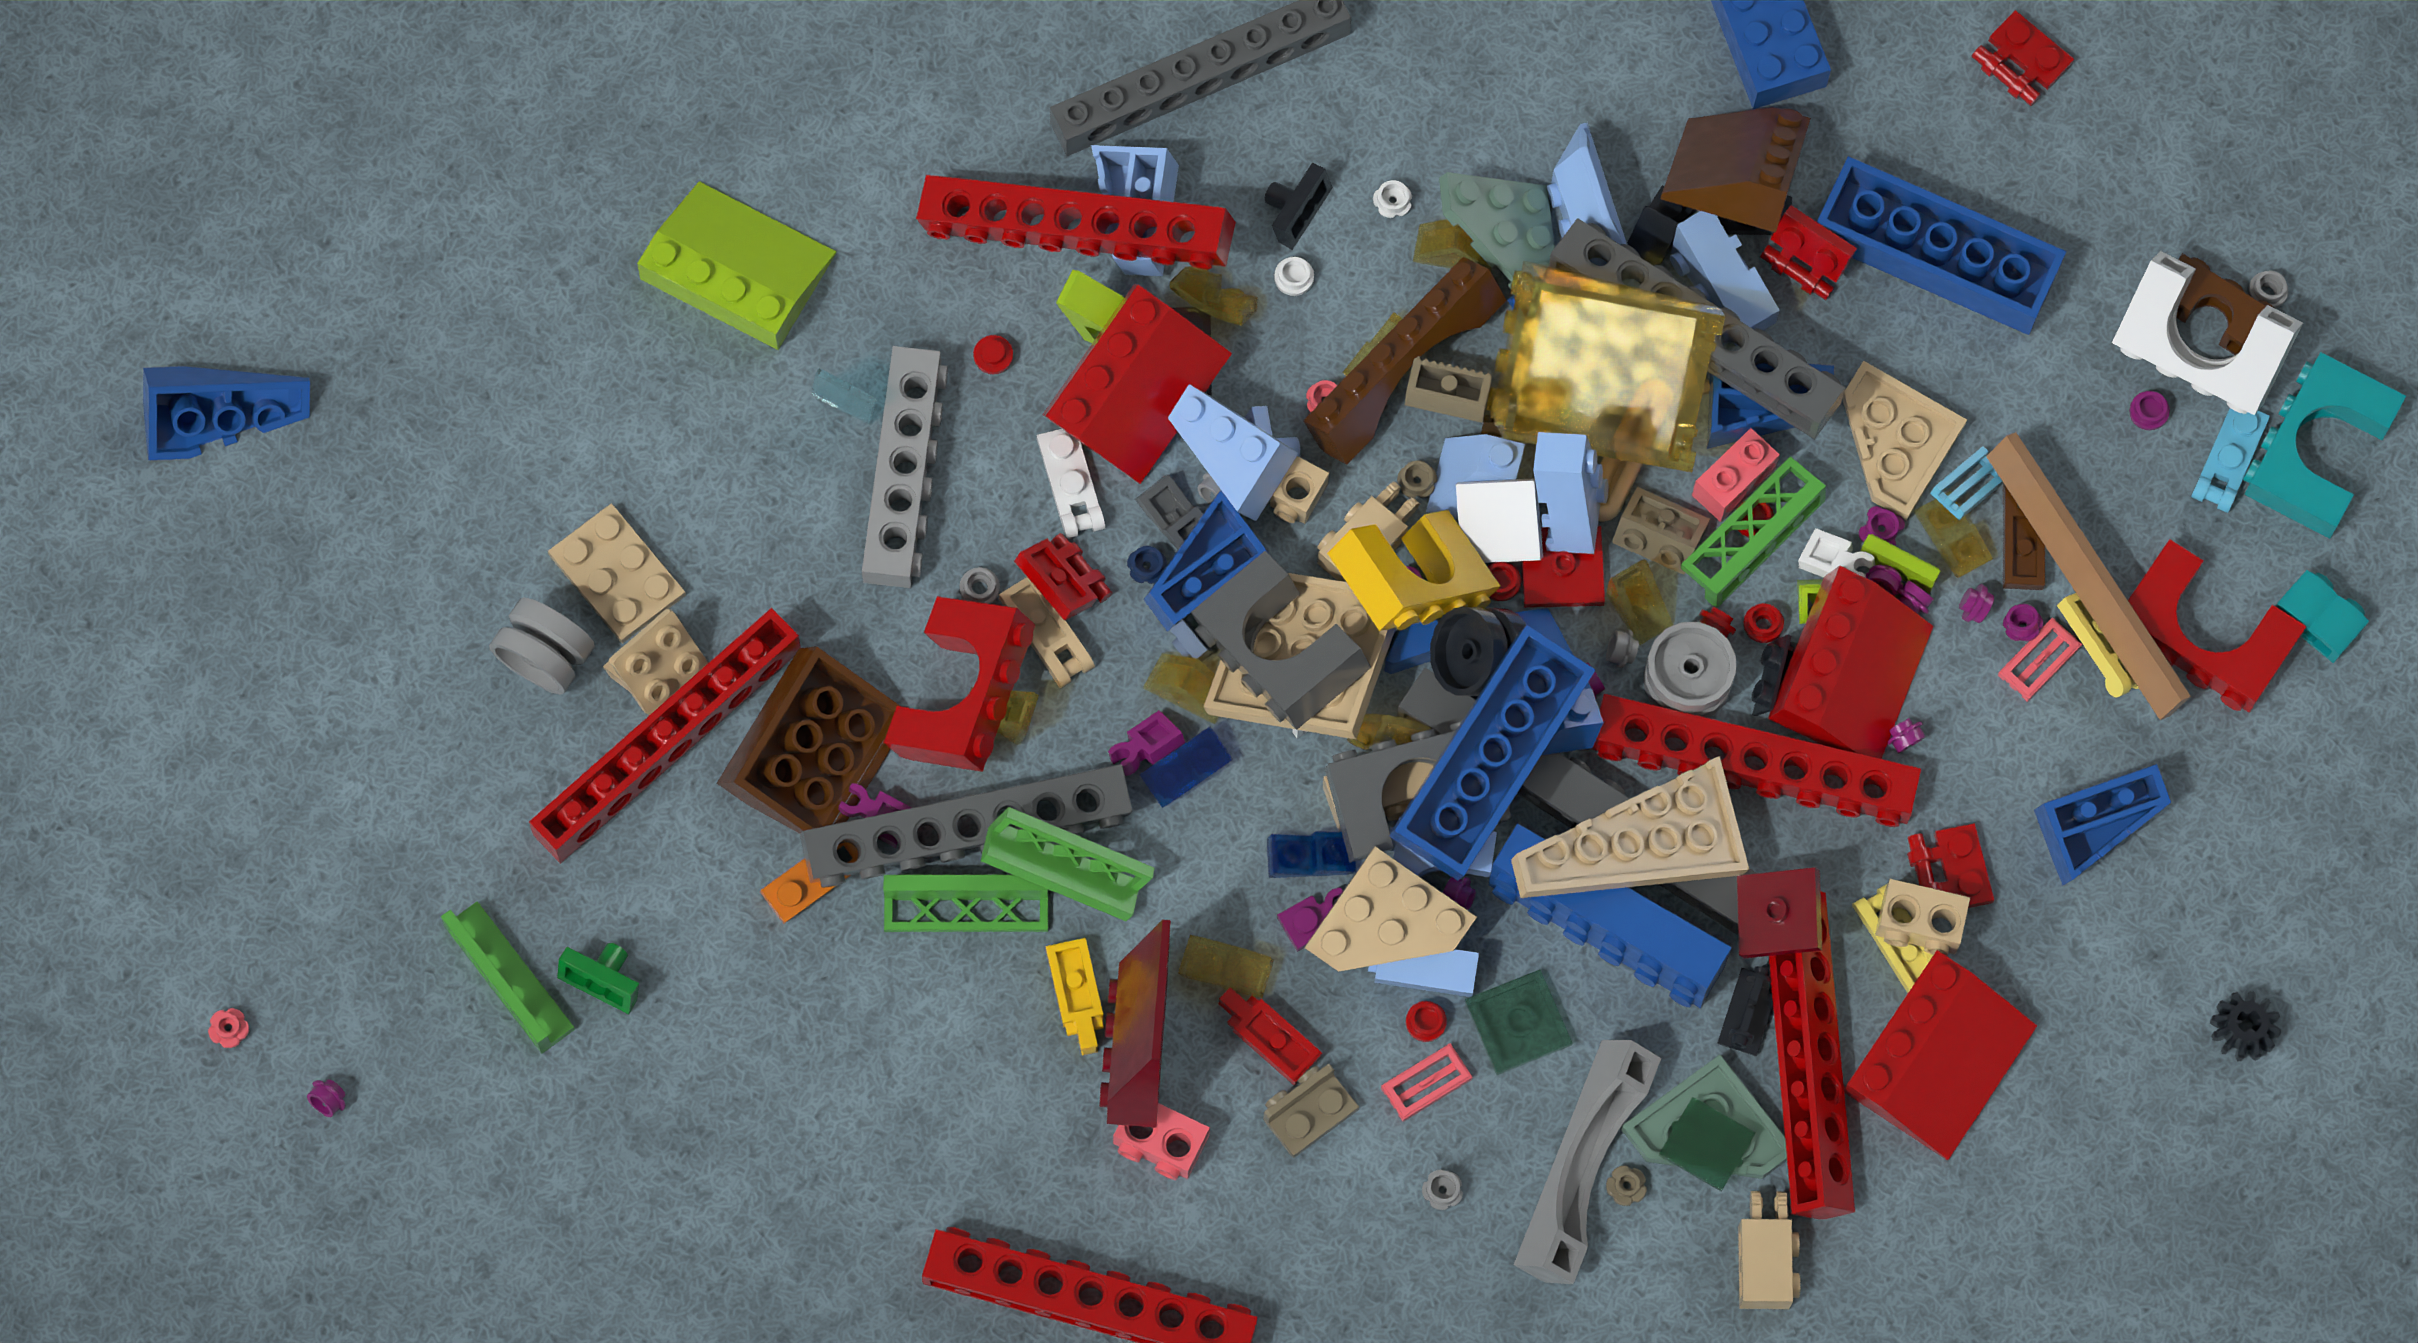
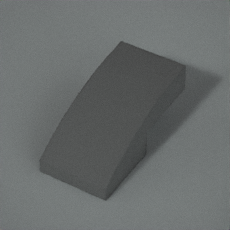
M1169 474L1163 476L1135 498L1146 515L1177 550L1203 515L1198 506H1192Z

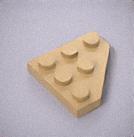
M1863 361L1844 391L1843 403L1871 501L1907 521L1965 427L1967 419Z
M1374 846L1304 948L1338 972L1454 951L1477 917Z

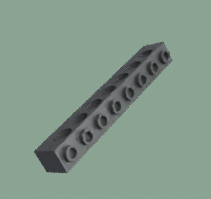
M1298 0L1050 107V124L1066 156H1070L1091 145L1100 143L1350 35L1351 16L1343 0Z
M1577 218L1551 252L1549 271L1814 440L1840 406L1845 387L1841 385L1840 381L1833 374L1827 371L1820 372L1810 366L1801 354L1794 350H1785L1777 345L1765 331L1758 328L1752 329L1740 321V318L1732 310L1726 307H1717L1708 301L1699 289L1693 286H1684L1673 279L1672 274L1660 265L1653 266L1640 258L1639 253L1627 244L1620 245L1607 237L1605 231L1594 223L1587 224ZM1592 258H1601L1605 260L1607 264L1604 266H1595L1589 260ZM1634 279L1641 285L1638 287H1628L1622 281ZM1667 300L1674 306L1665 309L1659 307L1655 302ZM1692 321H1700L1707 326V328L1703 330H1697L1692 328L1689 325V323ZM1733 342L1741 349L1729 351L1722 344ZM1765 363L1772 366L1774 371L1762 372L1757 369L1756 365ZM1792 385H1801L1805 387L1808 392L1804 394H1797L1793 392L1789 387Z
M1122 764L805 830L800 834L810 883L820 881L822 888L846 883L844 876L860 873L861 879H869L885 875V867L900 865L902 871L926 866L924 859L940 856L942 863L965 858L964 851L980 848L982 854L988 827L997 819L996 816L999 810L1011 807L1042 820L1036 812L1037 803L1040 801L1051 802L1057 811L1055 820L1044 822L1075 835L1084 832V825L1099 822L1100 829L1124 824L1122 817L1132 813ZM1082 792L1091 794L1096 801L1095 811L1091 813L1081 811L1076 805L1077 794ZM967 817L974 820L978 828L977 835L972 838L960 835L957 830L958 819ZM930 826L935 829L938 835L937 844L934 846L922 845L917 838L918 828ZM889 834L897 840L898 850L895 854L886 855L878 849L877 838L880 835ZM845 842L853 844L858 850L857 861L853 863L841 861L837 855V846Z

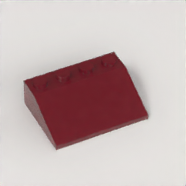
M1162 919L1119 962L1118 979L1110 978L1108 1003H1116L1115 1013H1107L1105 1037L1113 1038L1112 1048L1104 1047L1102 1072L1110 1073L1109 1083L1101 1082L1099 1107L1107 1108V1124L1157 1127L1171 920Z

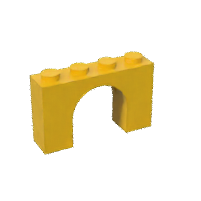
M1449 510L1424 514L1401 537V540L1425 574L1427 581L1415 575L1402 563L1376 524L1350 529L1327 553L1379 631L1392 628L1403 630L1412 624L1420 622L1423 625H1427L1438 618H1442L1444 614L1453 608L1481 607L1485 609L1491 603L1489 597L1500 587Z

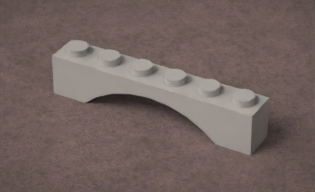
M1601 1041L1514 1262L1516 1267L1545 1283L1574 1284L1588 1248L1586 1233L1587 1209L1598 1168L1620 1127L1647 1096L1661 1061L1660 1057L1634 1041Z

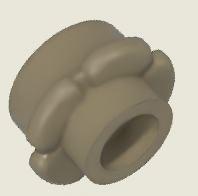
M1412 461L1399 471L1397 481L1402 486L1401 492L1409 498H1416V496L1425 498L1434 491L1433 485L1437 482V475L1435 470L1425 462ZM1416 477L1421 479V482L1418 484L1413 481Z
M1626 1165L1619 1166L1612 1171V1177H1609L1606 1181L1607 1193L1614 1198L1617 1204L1630 1206L1633 1202H1640L1645 1197L1647 1188L1644 1186L1646 1178L1643 1172L1637 1168L1630 1169ZM1629 1182L1631 1187L1625 1189L1623 1183Z

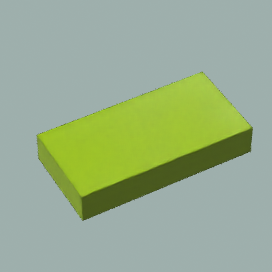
M1868 534L1860 551L1871 554L1874 557L1875 565H1889L1895 568L1903 581L1907 582L1909 580L1929 594L1940 574L1939 568L1873 534Z

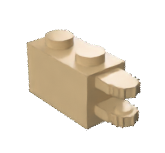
M1395 482L1390 483L1376 499L1371 496L1364 505L1360 502L1356 503L1344 518V521L1347 523L1337 533L1331 530L1319 543L1317 549L1320 551L1318 552L1317 564L1337 581L1346 582L1327 554L1337 542L1352 528L1376 524L1395 551L1403 542L1401 537L1408 531V526L1405 522L1415 513L1420 503L1411 497L1395 514L1389 511L1386 507L1398 496L1401 489Z
M1751 1191L1750 1219H1741L1738 1226L1739 1309H1790L1793 1298L1800 1297V1274L1793 1273L1792 1257H1799V1232H1792V1220H1788L1787 1193L1776 1191V1197L1774 1198L1776 1219H1762L1763 1198L1760 1191Z

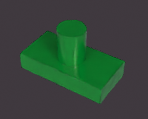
M607 943L596 961L569 947L565 948L558 962V979L628 1015L637 1002L639 983L618 973L628 957L627 952L622 947L614 943Z

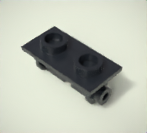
M1789 634L1770 642L1763 650L1761 656V664L1764 665L1762 678L1756 683L1751 697L1755 703L1753 716H1759L1774 709L1778 691L1797 646L1796 642H1790L1792 636Z
M1756 966L1754 971L1741 967L1717 1044L1757 1056L1773 1006L1771 977H1769L1770 970Z

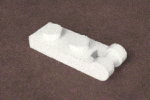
M1063 429L1037 435L1038 445L1065 537L1067 539L1076 537L1079 531L1091 528L1093 532L1105 529L1103 514L1098 504L1080 441ZM1082 505L1086 506L1087 513L1073 516L1071 508Z

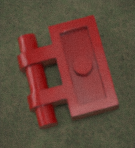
M2016 10L1989 37L1988 41L1998 50L1992 54L1984 46L1980 45L1972 54V58L1982 65L1981 70L1989 77L1994 75L2009 88L2008 93L2015 99L2020 97L2030 106L2034 105L2041 96L2031 86L2036 80L2048 90L2074 62V58ZM2010 58L2025 72L2019 76L2004 63Z
M1791 205L1782 216L1776 233L1774 232L1770 238L1771 241L1783 248L1780 252L1768 244L1760 258L1771 264V270L1780 276L1785 273L1802 285L1800 289L1809 295L1813 292L1826 301L1835 287L1822 280L1825 275L1836 283L1843 275L1857 248ZM1794 256L1811 266V272L1793 260Z
M1060 533L1051 542L1047 538L1021 551L1014 562L1065 621L1092 607L1097 599L1100 603H1103L1110 598L1113 592L1104 583L1106 578L1099 569L1093 570L1081 556L1083 551L1076 542L1070 543L1063 533Z
M1975 823L1935 831L1934 837L1937 847L1934 848L1926 847L1922 833L1907 837L1910 852L1907 855L1910 866L1915 867L1919 886L1970 897L1968 908L1994 902ZM1941 861L1945 882H1935L1930 863Z

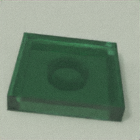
M1541 970L1469 997L1464 1001L1496 1076L1573 1044Z

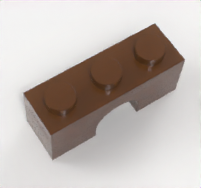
M2182 253L2178 260L2196 270L2180 301L2176 318L2186 323L2190 315L2198 308L2207 306L2218 309L2224 314L2228 323V328L2218 345L2234 355L2238 354L2242 350L2260 312L2267 305L2273 306L2264 300L2257 301L2244 292L2237 282L2219 277L2210 271V267L2204 261L2196 257L2190 258Z

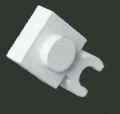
M1815 528L1798 563L1800 569L1821 577L1826 576L1838 566H1842L1866 578L1864 573L1858 572L1855 569L1859 566L1871 568L1875 566V560L1867 552L1852 554L1853 547L1851 541Z

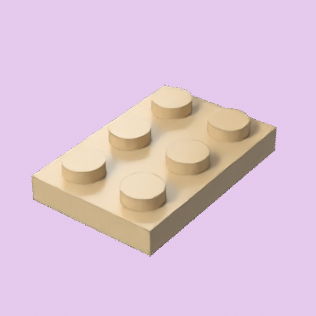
M612 503L548 550L552 560L622 644L652 622L665 609H669L686 596L682 587Z

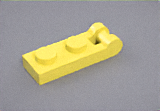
M2074 593L2065 597L2057 607L2106 678L2105 686L2109 694L2113 697H2120L2127 694L2131 687L2138 689L2135 681L2078 595Z
M1886 884L1877 889V894L1867 900L1863 897L1852 903V906L1908 993L1933 955L1925 952L1922 946L1909 943L1906 947L1893 946L1884 942L1883 937L1875 936L1879 919L1876 913L1881 910ZM1896 908L1891 911L1893 918L1899 923H1909L1912 921L1911 916L1905 909Z

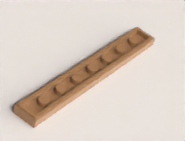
M2015 432L2007 435L1986 456L2158 718L2162 720L2170 717L2191 697L2018 434Z

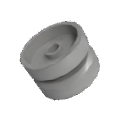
M525 597L520 598L508 615L513 628L503 627L499 629L489 644L490 651L513 672L546 691L562 695L576 677L570 664H584L595 647L594 641L578 625L556 610L536 600Z
M1681 622L1666 628L1654 640L1644 669V690L1651 705L1706 718L1714 716L1725 705L1736 674V655L1729 640L1716 628L1701 622ZM1684 669H1689L1691 674L1687 673Z

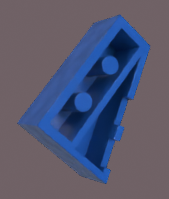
M1761 363L1756 365L1757 369L1762 372L1774 371L1773 367L1768 364ZM1809 364L1820 372L1827 371L1834 375V365ZM1710 373L1707 449L1737 442L1750 428L1759 436L1795 428ZM1792 385L1789 387L1793 392L1797 394H1804L1808 392L1807 389L1801 385Z
M1222 490L1214 497L1143 599L1167 632L1180 620L1191 615V611L1264 551L1268 553Z
M2156 764L2049 801L2034 809L2062 885L2075 879L2127 836L2169 805L2171 800Z

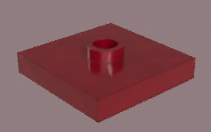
M1812 867L1737 876L1739 956L1746 959L1822 951L1820 870Z

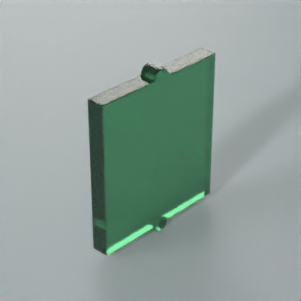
M1692 1097L1679 1121L1672 1123L1671 1129L1673 1131L1658 1156L1722 1192L1735 1168L1742 1166V1156L1755 1136V1132Z

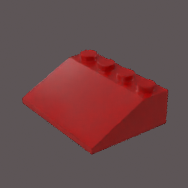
M1134 284L1042 415L1141 484L1177 433L1176 428L1168 417L1188 385L1190 384L1206 392L1232 353L1139 284Z
M1838 566L1823 578L1778 691L1774 709L1770 711L1768 719L1824 746L1882 759L1888 744L1887 742L1891 736L1889 730L1895 726L1933 625L1877 583L1842 566Z
M1936 950L1846 1085L1844 1093L1948 1161L2037 1028V1025L1972 972Z

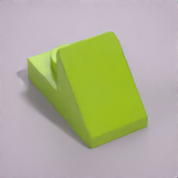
M1072 269L1056 304L1085 341L1093 343L1124 297L1084 273Z

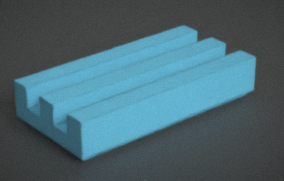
M1983 446L1940 481L1930 493L1958 520H1961L2003 484V481L1986 457L1989 451ZM1978 463L1983 466L1950 495L1947 496L1944 493ZM1989 473L1994 476L1991 481L1960 507L1955 503Z

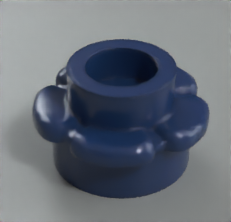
M1151 546L1138 548L1130 554L1127 560V567L1131 570L1130 576L1138 583H1155L1167 566L1165 556ZM1150 563L1151 567L1145 569L1143 564Z

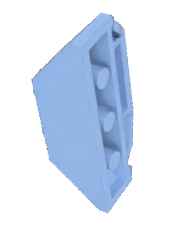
M1588 122L1580 124L1553 170L1552 184L1547 185L1550 203L1553 208H1560L1563 217L1558 222L1561 237L1563 238L1575 220L1579 218L1587 224L1594 223L1605 231L1607 237L1618 244H1627ZM1592 258L1589 260L1590 262L1598 266H1604L1607 264V262L1601 258Z

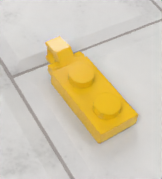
M1086 938L1046 946V954L1063 1027L1066 1028L1067 1036L1077 1034L1082 1056L1097 1053L1098 1044L1094 1030L1103 1029V1011Z

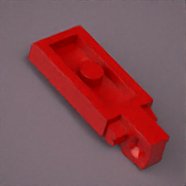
M1231 987L1219 998L1218 1005L1232 1016L1227 1021V1024L1233 1029V1032L1294 1086L1298 1079L1322 1056V1052L1264 1000H1258L1251 996L1245 1001Z

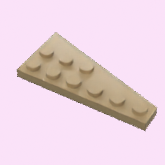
M1720 756L1694 770H1689L1679 775L1676 779L1661 786H1656L1614 806L1593 819L1585 820L1558 836L1554 835L1525 849L1511 859L1520 898L1744 875L1749 870Z

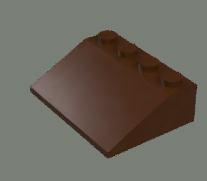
M1775 107L1688 118L1661 199L1776 233L1811 118L1802 116L1793 109H1778Z
M819 647L799 648L716 784L748 806L799 834L805 830L832 825L833 822L834 824L847 822L849 817L840 812L839 805L841 801L849 806H856L858 804L859 797L851 794L849 787L852 783H858L866 790L890 751V748L882 742L885 740L896 707L900 705Z

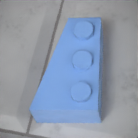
M1091 145L1098 170L1099 189L1102 194L1174 202L1179 165L1167 148ZM1119 223L1111 224L1107 228L1108 234L1114 232L1118 228ZM1157 227L1147 229L1142 238L1152 236ZM1112 254L1114 261L1125 275L1163 276L1164 265L1152 261L1151 258L1137 257L1135 261H1126Z
M1703 211L1679 223L1671 250L1672 255L1670 256V261L1676 272L1682 277L1687 275L1694 287L1699 289L1708 301L1719 308L1726 307L1737 314L1741 322L1752 329L1765 330L1775 324L1779 308L1756 268L1752 267L1750 269L1736 250V248L1742 245L1737 235L1734 234L1728 237L1718 216Z
M1190 384L1168 417L1236 511L1256 521L1299 453Z
M1538 432L1533 471L1538 502L1547 503L1548 514H1542L1541 518L1542 526L1549 527L1545 542L1546 550L1594 554L1600 504L1607 502L1609 489L1608 479H1603L1602 464L1597 463V451L1591 448L1587 435Z

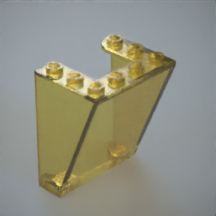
M1523 261L1521 271L1515 270L1511 284V294L1515 295L1513 310L1507 309L1503 323V333L1508 334L1505 349L1499 348L1496 357L1495 372H1500L1498 386L1491 387L1487 402V410L1491 411V418L1494 419V425L1497 426L1502 438L1537 445L1538 432L1587 435L1591 448L1597 451V456L1692 473L1696 452L1691 450L1693 438L1697 437L1698 432L1696 421L1711 351L1715 352L1716 348L1715 335L1721 336L1726 316L1722 310L1693 301Z

